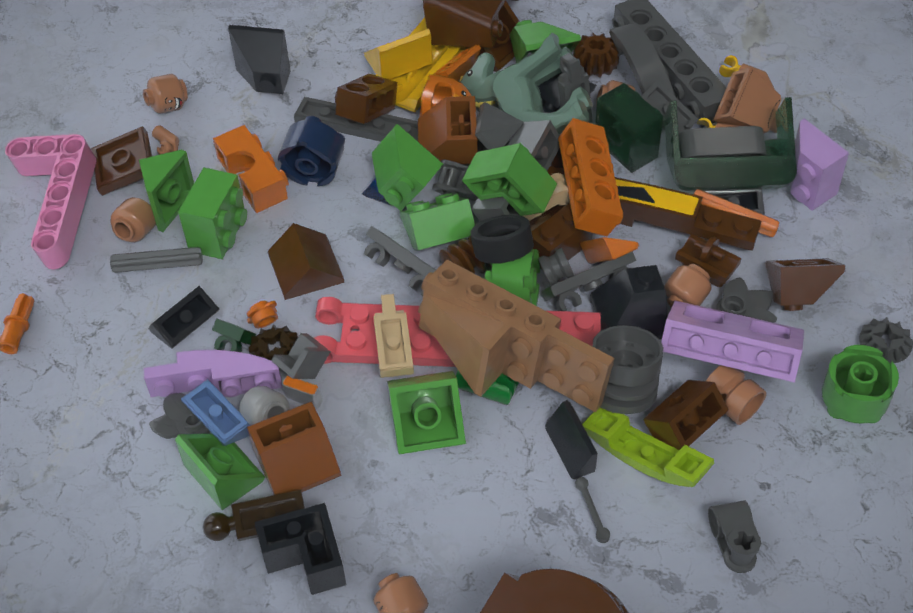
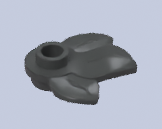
M741 277L729 281L724 286L723 298L718 302L716 310L772 323L777 321V317L768 311L773 299L772 291L748 290L745 281Z
M183 393L169 394L163 401L165 414L149 423L154 433L166 439L176 438L178 434H209L210 431L181 401V398L186 395Z

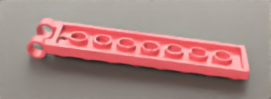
M322 297L318 300L315 317L319 322L328 325L343 323L340 342L326 335L314 337L315 340L331 351L324 364L331 362L379 364L374 316L375 313H382V304L342 303L334 297ZM395 305L396 311L404 310V313L406 312L413 365L456 367L437 339L419 328L421 315L418 312L419 306ZM547 311L561 319L560 330L593 346L594 337L601 331L600 313Z

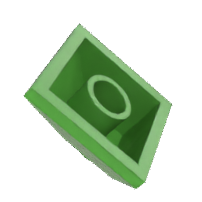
M532 20L518 22L509 34L516 63L527 57L529 52L535 53L551 33L558 36L561 49L567 47L571 52L580 43L581 37L579 34L541 21L532 23Z

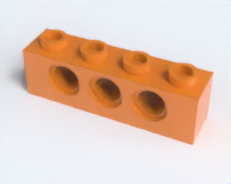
M572 118L558 137L574 226L576 229L607 237L621 223L623 209L621 208L605 129L602 126Z

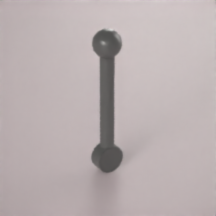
M579 477L575 481V487L582 492L596 526V540L600 543H606L609 541L610 531L603 527L587 489L589 485L588 480L585 477Z

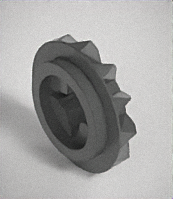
M887 317L882 321L873 318L868 325L863 326L859 336L860 345L871 346L883 352L882 357L890 364L891 361L898 363L905 360L910 355L913 347L910 330L903 329L900 321L896 324L889 322ZM884 334L889 335V339L892 340L889 347H887L885 339L882 338Z

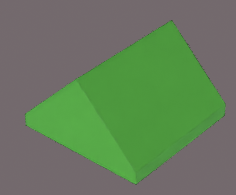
M177 150L139 160L158 231L164 232L179 214L180 207L194 185L187 153L184 150Z
M212 433L178 434L175 439L183 465L221 510H224L257 487L265 479V476L235 442L224 446Z

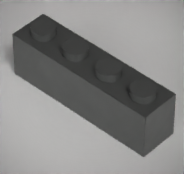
M551 120L524 122L508 145L521 143L529 150L538 163L548 170L560 148L558 141L560 135ZM503 196L485 200L478 198L472 207V211L480 222L495 216L519 215Z

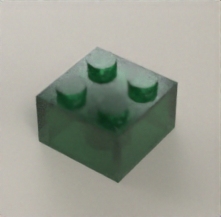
M625 83L598 97L595 125L604 127L610 154L631 173L658 158L664 117L660 111L651 106L637 91H634Z

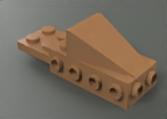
M446 260L435 272H430L426 275L421 286L424 292L418 310L421 314L419 328L437 339L476 395L481 397L497 378L504 374L530 389L538 381L594 412L600 408L610 378L614 357L560 330L561 319L449 260Z

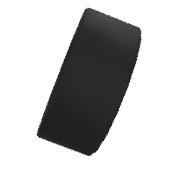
M501 215L491 217L476 224L470 231L475 257L481 262L505 263L514 261L530 253L534 247L530 221L524 216Z

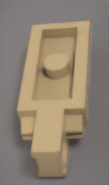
M394 294L381 295L382 313H375L374 316L380 377L414 374L406 312L404 313V310L396 311Z

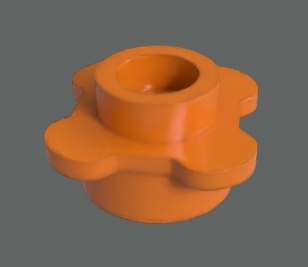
M260 301L251 306L250 311L247 312L249 317L247 322L249 324L253 323L257 329L274 323L278 319L275 308L277 306L276 301Z

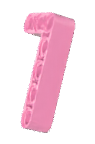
M78 134L15 138L7 144L5 153L19 174L22 176L51 175L31 246L45 267L53 270L59 269L68 262L96 165V157L84 137Z

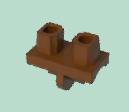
M691 234L685 245L677 251L675 259L682 262V265L695 264L704 269L710 276V283L719 288L728 281L741 263L740 257L718 247L720 239L715 236H711L706 241Z

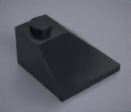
M229 25L228 31L235 66L239 74L256 92L283 94L291 72L285 31L283 29Z
M657 265L624 269L591 292L590 298L594 310L600 313L601 331L613 326H634L647 330L657 338L662 339L668 314L665 287Z

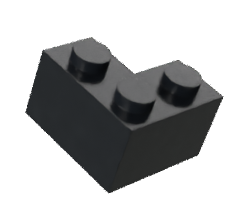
M325 503L254 522L268 574L303 564L311 595L347 585L342 560Z

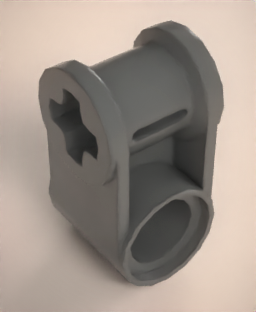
M441 160L443 165L441 166L442 169L438 182L433 185L432 189L441 194H459L461 198L476 201L478 197L462 181L469 166L450 160Z
M746 500L709 507L708 518L711 531L717 539L726 566L737 573L751 571L756 564V554L761 546V538L755 527Z

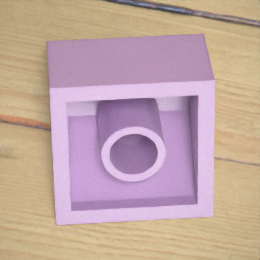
M805 118L799 123L791 156L790 193L796 200L813 211L838 194L849 152Z

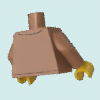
M727 56L724 63L731 67L721 65L719 73L723 77L731 78L713 119L717 124L712 125L711 121L707 118H700L697 124L705 125L707 128L759 126L763 128L764 133H767L769 130L774 133L779 132L785 124V118L776 113L781 102V95L774 89L768 74L763 70L744 63L738 65V60L735 56Z

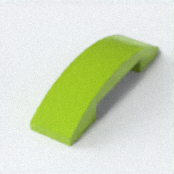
M599 408L582 424L588 436L609 453L636 470L670 484L695 487L715 464L713 458L687 445L678 450L630 426L629 417L624 414L612 413Z

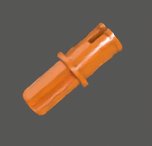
M24 293L19 294L10 315L4 318L3 323L5 326L0 337V351L7 354H16L18 352L21 338L30 326L28 318L35 302L32 296H27Z

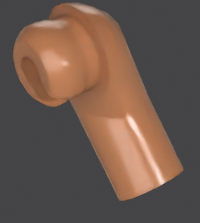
M161 125L153 129L152 136L161 144V148L157 147L159 155L178 150L179 138Z

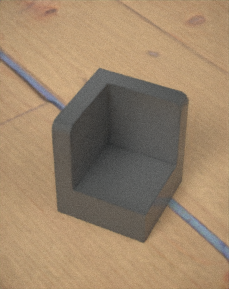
M300 333L288 355H274L271 361L293 379H315L331 351L309 334Z

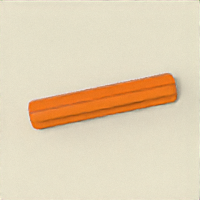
M696 189L693 194L703 197V206L761 220L759 233L774 237L778 230L779 221L700 189Z

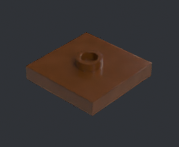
M143 126L91 148L96 157L94 172L97 190L103 196L143 179L139 160L152 157L148 132Z

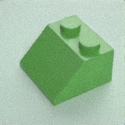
M398 124L394 126L372 152L378 192L384 196L390 205L395 206L400 211L428 184L443 165L440 160Z
M453 371L387 381L399 454L466 444L458 382Z

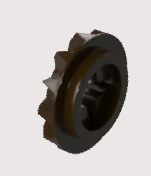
M273 324L272 328L268 330L261 328L257 336L251 337V345L248 347L249 353L270 361L274 355H288L298 339L297 333L291 332L287 325L283 328H277ZM279 341L281 348L275 347L270 351L268 344L274 345Z

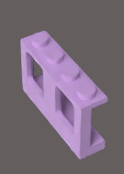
M675 300L666 319L661 343L664 347L663 352L795 383L803 351L804 330Z

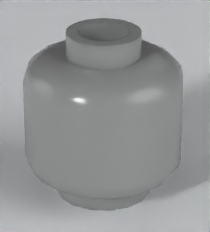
M267 386L251 388L244 394L239 407L241 415L250 426L290 410L286 397Z

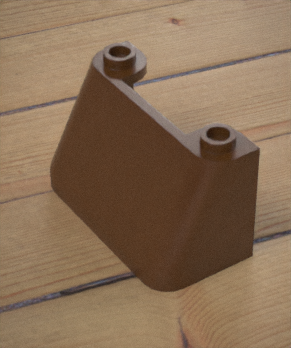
M423 0L426 27L431 33V45L464 47L479 45L480 47L493 48L497 38L502 35L503 24L498 19V13L506 0Z

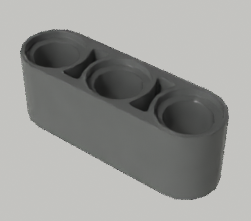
M759 126L696 128L685 130L678 135L681 162L685 167L750 165L767 159L763 128Z

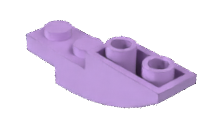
M192 350L176 352L177 363L144 368V380L150 397H166L173 393L192 391L207 379L224 397H235L245 394L256 386H267L271 389L283 388L279 367L272 361L235 351Z

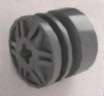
M613 326L600 331L593 339V347L615 358L600 408L620 414L640 413L649 409L657 399L664 349L661 341L651 332L634 326Z

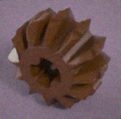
M592 32L590 37L582 35L581 41L573 53V56L580 60V65L584 67L585 73L587 72L589 77L597 75L601 78L602 74L611 75L612 71L617 69L620 55L612 38H606L604 33L599 36Z

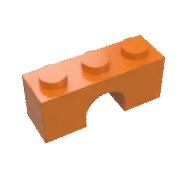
M242 125L213 138L217 159L227 173L236 174L246 171L239 174L241 188L243 189L244 197L256 213L288 199L286 186L289 185L287 176L282 169L277 170L272 155L269 151H263L261 142L255 133L251 134L246 126Z

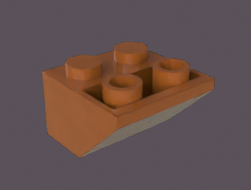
M475 96L445 97L418 118V142L438 160L470 164L476 152H478L477 137L475 136L477 126Z
M312 401L247 427L253 451L274 495L296 490L304 492L342 476L325 427Z

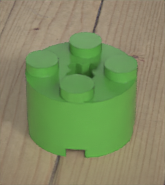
M532 249L530 253L514 261L490 263L492 271H486L485 279L537 306L540 283H537V273H540L538 250Z
M851 345L844 348L843 352L835 354L830 361L822 386V398L827 406L829 415L835 419H843L859 424L879 422L890 405L899 381L898 369L893 361L890 364L882 357L883 352L866 345Z

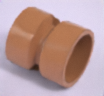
M720 365L710 374L706 381L715 382L729 409L725 415L737 425H741L757 412L764 402L767 393L752 379L744 380L745 374L741 370Z

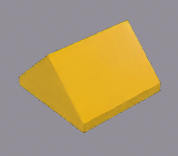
M426 29L364 53L365 59L377 76L389 80L432 64L430 30Z

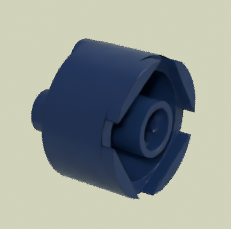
M307 116L305 120L295 122L289 127L278 155V161L280 160L281 162L280 169L284 171L289 179L301 185L307 186L308 182H316L317 186H325L332 182L344 151L345 137L332 127L322 123L319 118Z

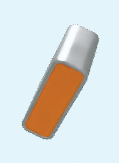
M289 375L284 377L282 386L288 399L302 404L312 401L315 408L320 407L323 399L317 384L303 379H293Z

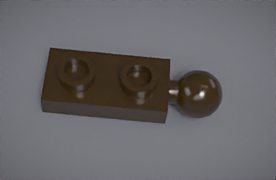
M296 490L231 504L233 516L227 517L219 512L210 514L203 522V532L207 538L213 541L225 539L234 530H236L238 541L257 538L258 535L254 522L305 508L302 491Z

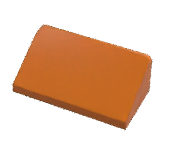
M475 45L459 52L433 75H442L459 81L461 76H464L475 64L481 47Z
M607 237L580 242L586 260L590 264L615 260L639 247L638 242Z

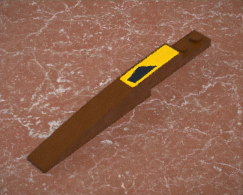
M550 166L547 170L549 175L561 173L565 177L564 168ZM615 177L621 208L623 209V218L620 224L632 227L634 221L637 220L690 235L694 234L705 239L715 236L720 239V243L753 251L761 227V220L703 206V197Z

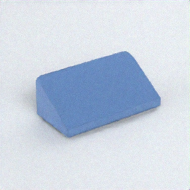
M208 379L181 398L186 407L224 446L249 436L247 427L250 424Z

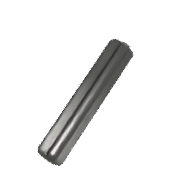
M200 247L113 254L110 257V267L112 272L115 273L201 265L203 262V254Z

